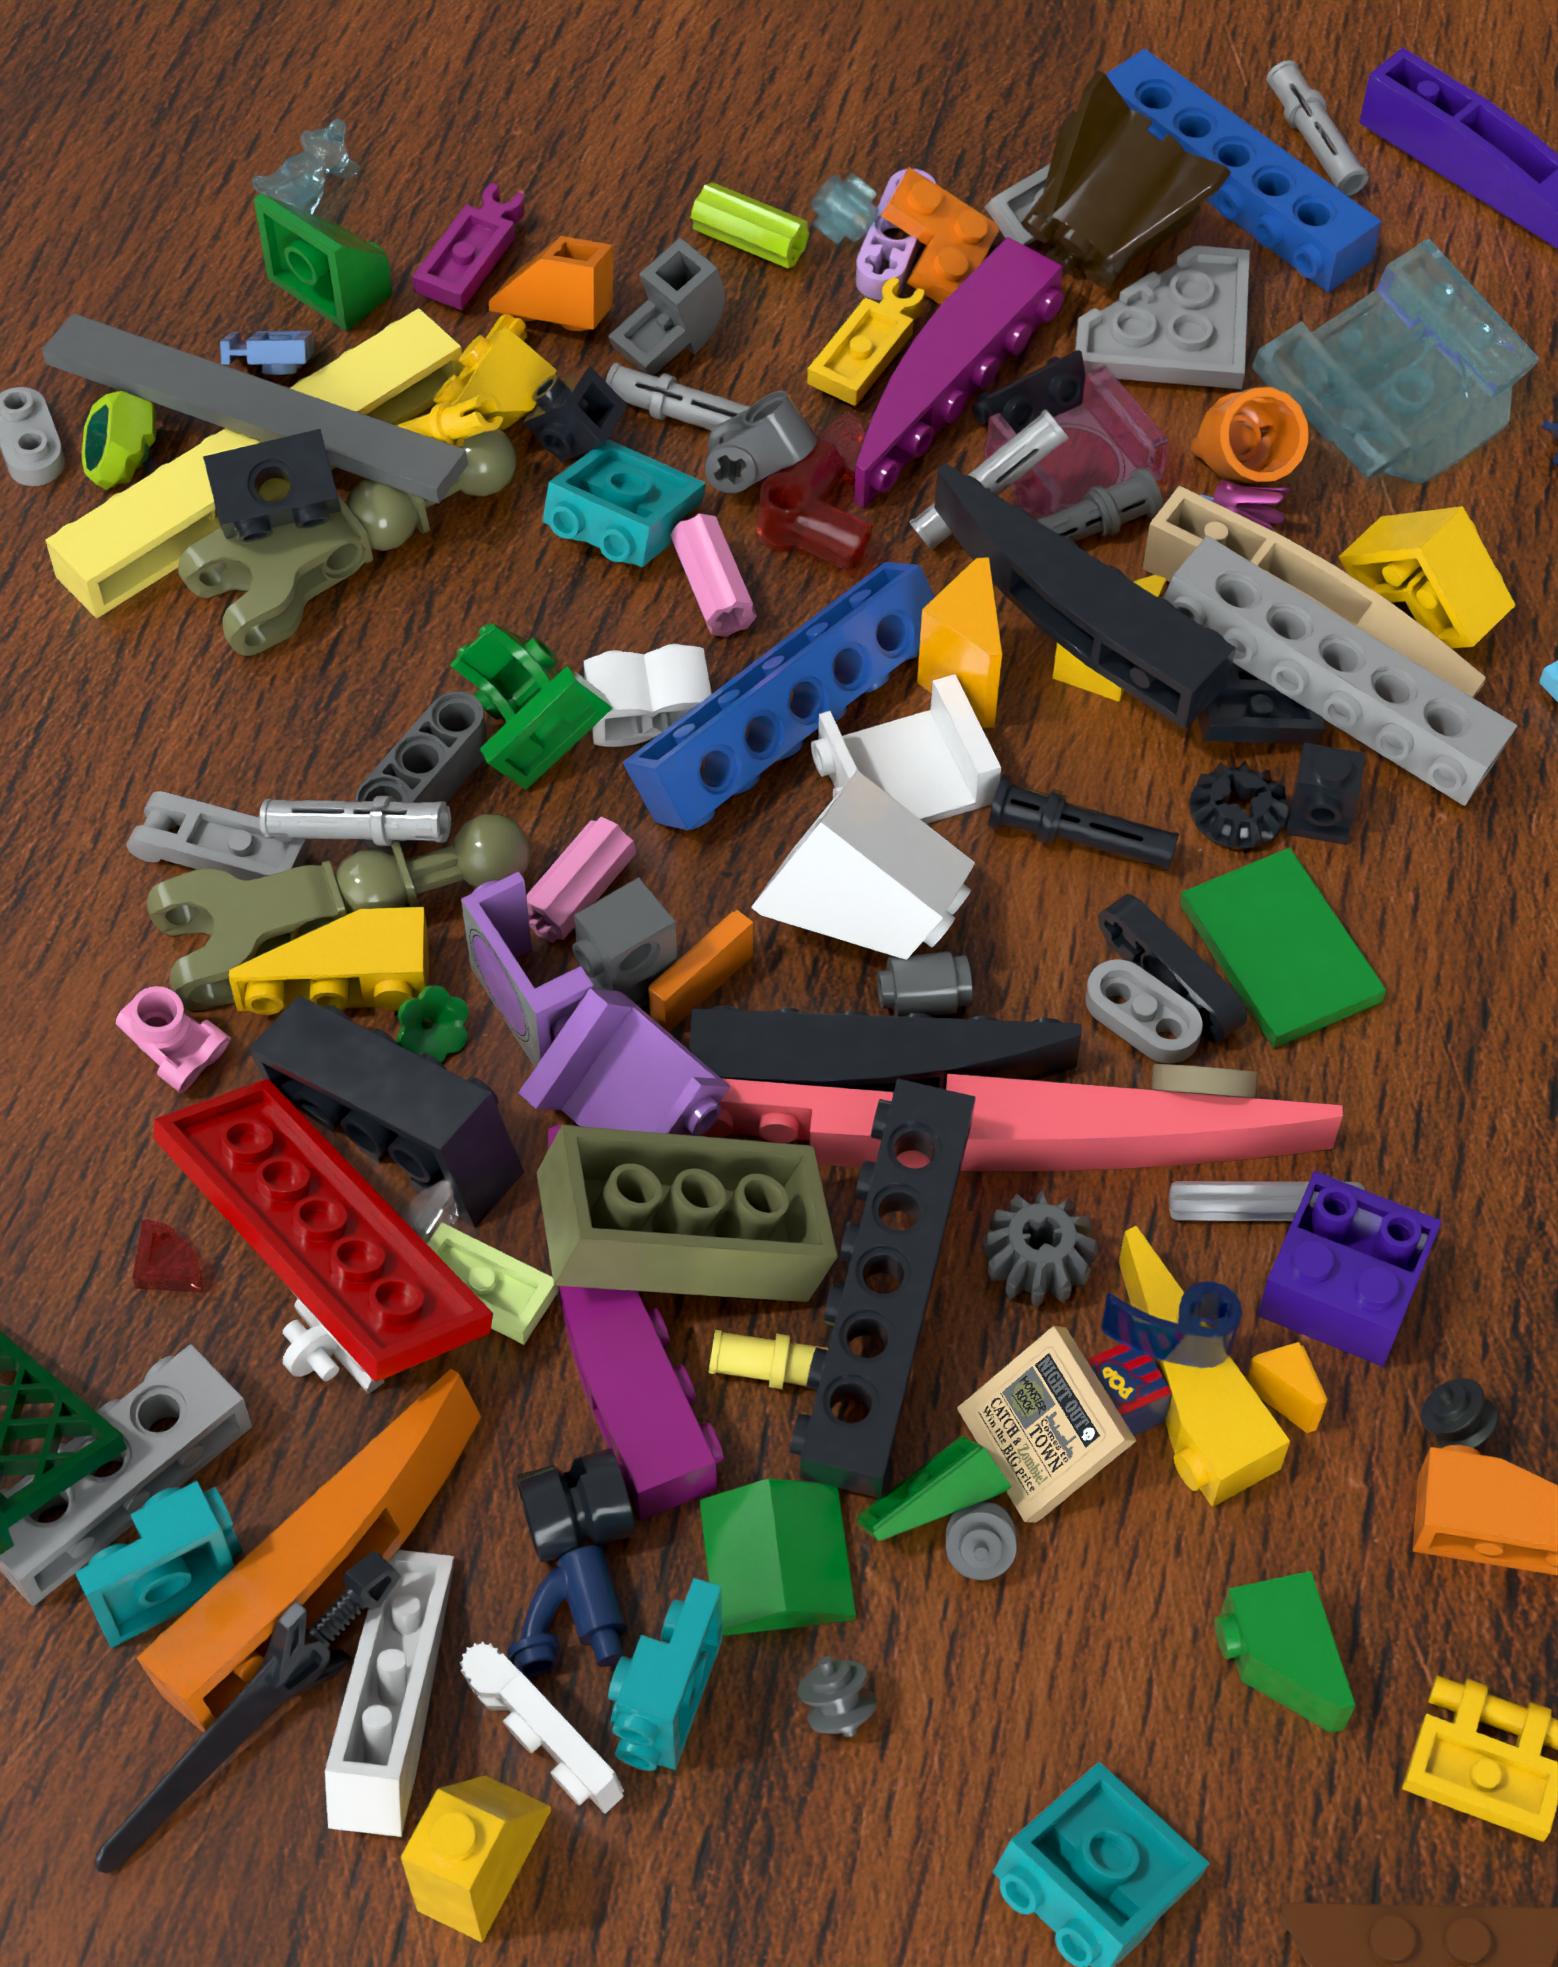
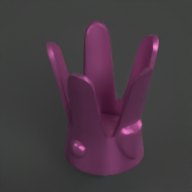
M1221 479L1214 497L1200 496L1273 531V527L1270 524L1279 525L1285 520L1284 515L1276 509L1260 504L1275 505L1283 500V495L1288 494L1290 488L1243 487Z

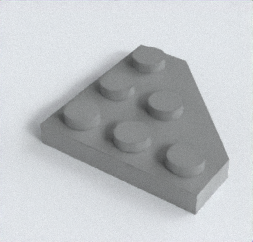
M1193 246L1178 256L1176 265L1160 275L1153 271L1122 290L1119 300L1104 310L1099 311L1094 308L1079 317L1075 351H1082L1086 376L1242 389L1245 374L1250 250Z

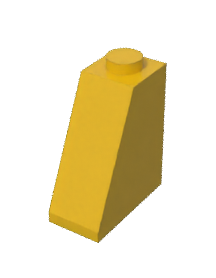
M486 1775L438 1788L401 1855L402 1864L417 1911L483 1943L551 1812V1806Z

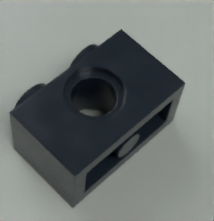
M321 429L203 456L219 523L226 539L237 536L238 542H253L272 535V528L291 523H295L297 528L316 527L331 520L330 514L341 512ZM272 478H280L290 484V490L283 499L270 502L258 495L260 487L264 482Z

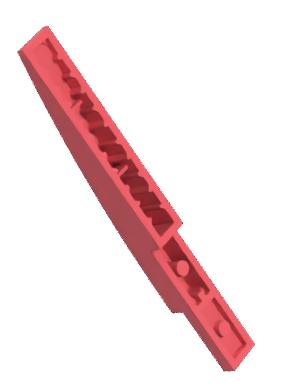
M948 1074L946 1090L976 1097L973 1121L960 1171L1126 1169L1224 1162L1328 1150L1334 1147L1343 1117V1105L957 1074ZM723 1079L731 1087L719 1103L721 1113L718 1119L702 1134V1136L722 1138L730 1134L758 1136L773 1143L808 1140L810 1141V1146H814L817 1164L862 1167L864 1159L874 1162L877 1160L881 1140L871 1138L873 1121L879 1099L892 1101L894 1092ZM915 1150L905 1151L896 1157L902 1165L909 1168H921L930 1163L929 1158L925 1154Z

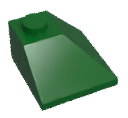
M260 193L253 199L267 278L346 332L392 295L389 259L382 248L376 243L367 242L347 228L263 193Z

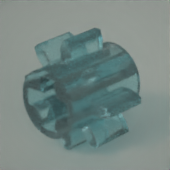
M850 173L845 181L837 175L831 176L819 188L811 202V209L819 214L814 220L813 225L836 244H839L844 235L853 242L859 240L870 229L877 218L879 210L870 202L877 192L853 173Z

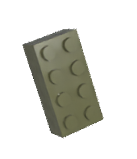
M561 1125L536 1172L554 1286L808 1302L838 1257L814 1146Z

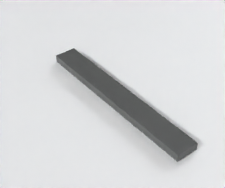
M72 313L41 349L47 365L264 442L321 429L331 466L438 504L468 465L465 449Z

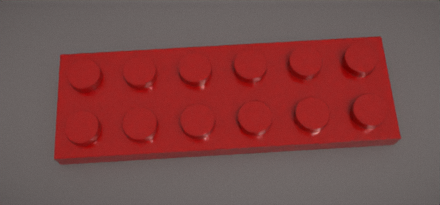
M268 1078L154 1118L153 1139L374 1382H378L490 1334L493 1312Z

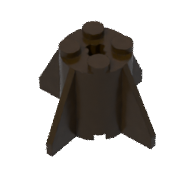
M1097 71L1085 86L1077 112L1072 111L1060 127L1043 194L1025 216L1021 225L1030 235L1046 243L1051 248L1046 256L1050 260L1062 265L1063 272L1072 275L1076 269H1079L1093 283L1105 290H1110L1133 259L1189 226L1201 209L1199 204L1218 192L1231 172L1227 166L1186 152L1168 133L1161 142L1155 135L1147 131L1153 121L1131 110L1107 75L1100 71Z

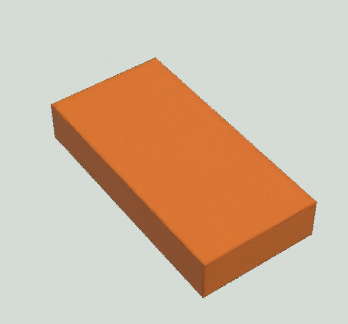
M739 910L732 911L648 986L650 1017L669 1033L692 1012V1008L698 1007L753 957V922Z

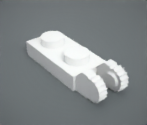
M483 1641L479 1645L474 1643L472 1648L467 1647L468 1651L466 1654H462L463 1661L460 1662L462 1666L461 1672L471 1689H473L472 1691L475 1696L478 1695L479 1700L488 1710L510 1711L511 1714L503 1720V1723L528 1752L532 1754L539 1746H542L559 1765L550 1774L562 1789L579 1806L589 1797L606 1814L624 1797L622 1794L624 1790L615 1772L503 1653L500 1654L498 1648H494L491 1643L486 1645Z

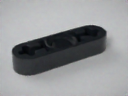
M1125 894L1099 913L1098 923L1103 936L1124 960L1140 966L1196 1007L1202 1019L1201 1035L1211 1042L1220 1043L1246 1024V1009L1237 993L1140 899L1133 895Z

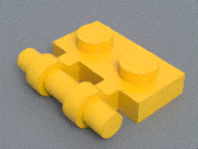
M1437 1675L1428 1703L1455 1712L1453 1723L1426 1714L1418 1733L1402 1789L1544 1842L1550 1833L1558 1805V1762L1542 1757L1540 1753L1543 1745L1558 1750V1719L1551 1717L1550 1708L1533 1702H1529L1526 1708L1487 1693V1685L1467 1678L1463 1685ZM1482 1722L1517 1735L1516 1747L1477 1733L1478 1723Z

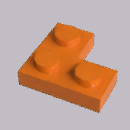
M910 167L899 181L881 214L883 218L926 245L907 283L915 289L920 288L924 290L926 296L940 305L983 262L1000 230L995 222Z

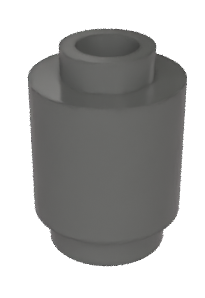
M948 950L912 954L907 960L896 956L888 957L887 970L877 971V990L881 1009L891 1008L893 1016L898 1017L911 1013L940 1016L956 1014L958 1007L971 1006L972 980L967 956H952Z

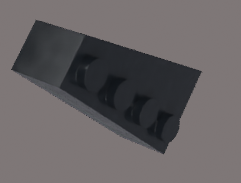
M299 995L248 1048L263 1080L268 1078L297 1109L331 1132L341 1123V1127L348 1138L359 1147L362 1153L380 1164L387 1155L392 1157L397 1165L411 1176L409 1179L410 1185L429 1198H432L439 1190L453 1198L458 1206L456 1216L474 1228L479 1225L524 1173L497 1108L499 1104L498 1097L487 1084L475 1077H469L467 1080L448 1071L439 1060L428 1053L421 1052L419 1055H416L400 1047L390 1035L381 1029L373 1028L369 1031L353 1023L344 1012L333 1005L327 1004L323 1008Z

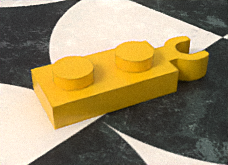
M892 277L882 287V300L880 303L865 297L809 366L807 384L856 406L913 335V320L918 318L923 311L924 290L918 288L913 296L907 299L897 298L899 295V279Z

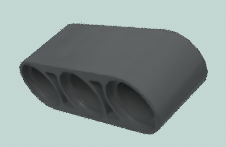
M449 692L437 698L359 786L355 802L373 801L376 796H393L396 802L421 803L445 801L448 803L485 759L480 751V748L487 742L484 709L481 702L475 696L466 692ZM362 839L368 849H378L393 855L391 846H377L373 840ZM398 840L402 852L410 847L415 840Z

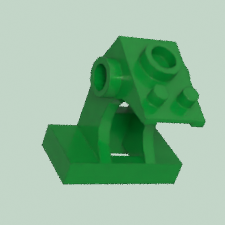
M495 623L485 624L478 631L480 636L470 646L466 644L458 649V657L450 666L479 688L473 695L481 702L483 709L491 717L499 720L503 716L506 724L480 748L487 763L527 790L610 712L613 707L603 692L569 666H566L557 674L554 667L559 663L558 658L538 637L534 636L528 641Z

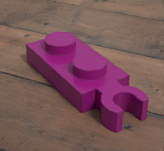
M492 183L482 193L483 206L481 209L465 205L413 274L414 292L463 310L515 239L514 224L518 223L525 214L524 194L517 192L510 202L499 203V185Z

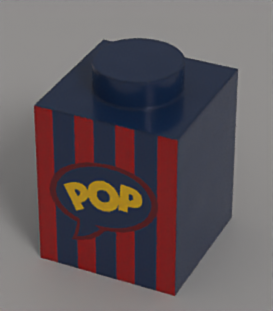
M1140 1336L1086 1359L1133 1436L1165 1422L1172 1392Z

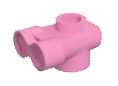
M160 986L144 988L120 1011L116 1019V1025L160 1066L157 1075L179 1093H183L193 1085L207 1066L213 1064L225 1052L230 1044L231 1037L208 1019L200 1024L183 1013V1003L180 997L172 990Z

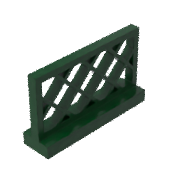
M1 1331L0 1372L16 1371L17 1374L13 1385L0 1386V1406L7 1405L3 1420H0V1484L3 1476L34 1475V1479L8 1498L0 1492V1555L14 1546L9 1527L127 1449L120 1431ZM24 1404H55L51 1417L20 1419ZM92 1436L95 1439L77 1452L58 1453L62 1437ZM45 1438L41 1454L9 1455L13 1440Z

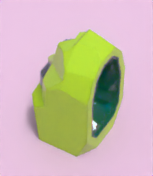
M118 391L104 395L92 405L83 433V470L89 479L106 491L109 488H115L118 484L131 482L135 470L141 468L143 462L148 458V450L156 440V411L152 402L124 391Z

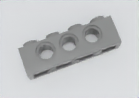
M192 1344L188 1345L176 1356L170 1355L159 1360L148 1371L144 1382L121 1400H111L97 1411L99 1415L123 1435L127 1449L108 1461L123 1462L119 1471L111 1476L102 1478L95 1477L96 1470L8 1528L14 1546L0 1555V1571L32 1607L72 1576L75 1571L89 1562L94 1555L105 1549L133 1526L134 1522L130 1514L142 1509L148 1499L162 1490L180 1487L252 1428L244 1398ZM166 1417L178 1419L176 1424L169 1430L164 1432L149 1431V1428L159 1419ZM76 1436L66 1444L60 1443L58 1453L77 1452L95 1439L92 1436ZM26 1475L10 1489H1L0 1492L8 1498L31 1483L34 1475ZM55 1506L68 1507L60 1519L51 1523L38 1522L40 1516L49 1508Z

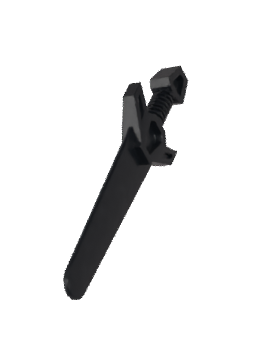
M373 1550L348 1569L343 1578V1583L346 1585L343 1589L345 1593L338 1594L339 1600L335 1598L333 1600L335 1604H329V1610L324 1609L322 1611L324 1613L323 1616L321 1614L318 1615L320 1620L318 1622L314 1620L312 1622L314 1626L309 1625L306 1628L307 1609L298 1601L289 1608L278 1620L262 1666L257 1671V1674L101 1846L94 1860V1865L98 1872L106 1874L115 1871L123 1865L284 1700L334 1678L352 1658L342 1649L328 1651L329 1641L334 1642L336 1640L333 1636H339V1630L344 1631L346 1629L344 1625L349 1626L351 1624L349 1619L354 1620L356 1618L354 1614L359 1615L361 1613L359 1611L360 1608L364 1610L366 1607H369L372 1610L381 1607L401 1577L390 1563Z

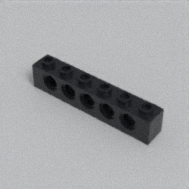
M897 1078L892 1101L879 1099L871 1131V1138L881 1140L877 1160L874 1162L864 1159L855 1194V1199L866 1201L860 1224L848 1221L840 1250L839 1261L850 1263L845 1285H831L824 1312L823 1324L834 1326L828 1350L815 1348L808 1374L806 1388L818 1391L812 1414L799 1412L791 1440L790 1453L801 1456L800 1479L881 1498L970 1134L976 1101L975 1096ZM915 1150L925 1154L929 1158L930 1163L921 1168H909L902 1165L896 1157L905 1151ZM901 1211L910 1215L914 1219L915 1224L906 1230H893L885 1226L881 1218L889 1212ZM887 1273L895 1277L900 1286L891 1293L881 1294L869 1289L864 1281L873 1274ZM859 1336H872L878 1339L885 1349L875 1357L863 1358L854 1354L848 1347V1344ZM851 1399L861 1402L868 1409L869 1414L860 1422L845 1423L836 1418L831 1410L840 1401Z

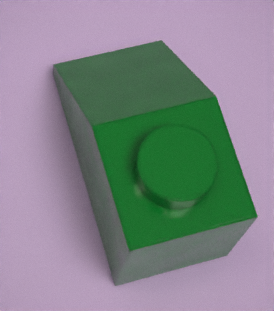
M1307 1571L1229 1588L1221 1614L1215 1617L1214 1626L1220 1651L1225 1659L1234 1658L1240 1680L1330 1733L1345 1730L1356 1705L1312 1572Z

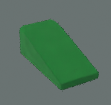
M961 1436L857 1515L858 1518L855 1520L861 1529L877 1541H881L995 1497L1009 1490L1011 1485L985 1447L965 1436Z

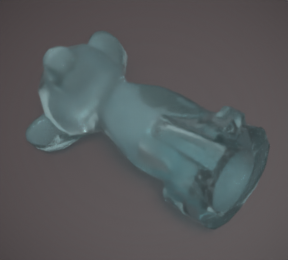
M336 119L327 128L315 129L313 132L305 131L300 136V143L304 152L286 158L278 170L270 176L255 175L251 179L252 187L259 193L312 214L322 199L327 173L334 174L339 178H350L359 171V165L348 158L347 146L344 140L346 123L341 119Z

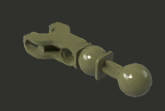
M498 428L494 431L484 432L464 439L463 446L459 448L466 450L468 465L444 498L459 490L468 495L487 496L498 493L512 480L517 461V452L509 436ZM371 479L363 480L349 493L346 503L338 495L341 512L330 514L331 520L325 524L311 528H297L295 523L272 528L273 534L269 537L253 542H238L237 536L226 539L222 528H219L195 542L183 552L179 561V576L193 593L203 598H211L232 590L247 591L226 609L223 617V632L225 639L234 651L244 656L254 655L292 636L303 619V611L307 602L319 593L350 577L364 563L368 564L374 561L371 549L386 551L398 548L413 535L415 527L422 534L430 531L426 508L434 505L435 502Z
M498 813L484 814L464 823L454 839L453 846L406 860L404 859L399 841L394 840L391 843L393 855L378 849L359 851L344 859L335 873H333L329 860L322 862V865L300 866L249 881L237 879L228 872L212 868L197 869L167 879L155 885L147 898L148 913L154 925L161 932L169 936L197 933L211 936L204 947L178 959L174 963L170 971V990L180 997L183 1008L189 1011L207 1010L233 1003L235 1001L229 982L230 969L359 909L406 908L408 905L409 907H419L416 894L465 880L469 886L478 888L488 881H499L518 871L523 877L529 867L532 854L530 840L514 819Z

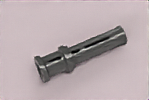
M1139 467L1132 470L1130 478L1107 488H1103L1100 485L1094 486L1084 495L1083 501L1049 516L1042 517L1037 521L1058 535L1066 536L1074 542L1096 533L1099 536L1111 537L1120 531V526L1143 516L1153 519L1163 507V500L1160 489L1152 474L1146 468Z

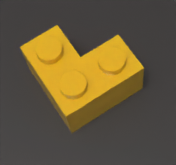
M1463 506L1381 516L1338 556L1348 575L1391 603L1405 601L1416 622L1437 636L1450 648L1474 647L1516 605L1503 582L1501 573L1495 567L1483 545L1476 526L1468 517Z

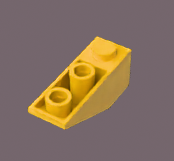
M424 907L359 909L230 969L229 982L237 1012L251 1011L261 1015L275 1014L285 1010L299 995L323 1008L325 1005L330 1004L341 1011L345 1008L380 1007L391 1011L399 1010L405 1000L418 998L421 991L429 984V937Z

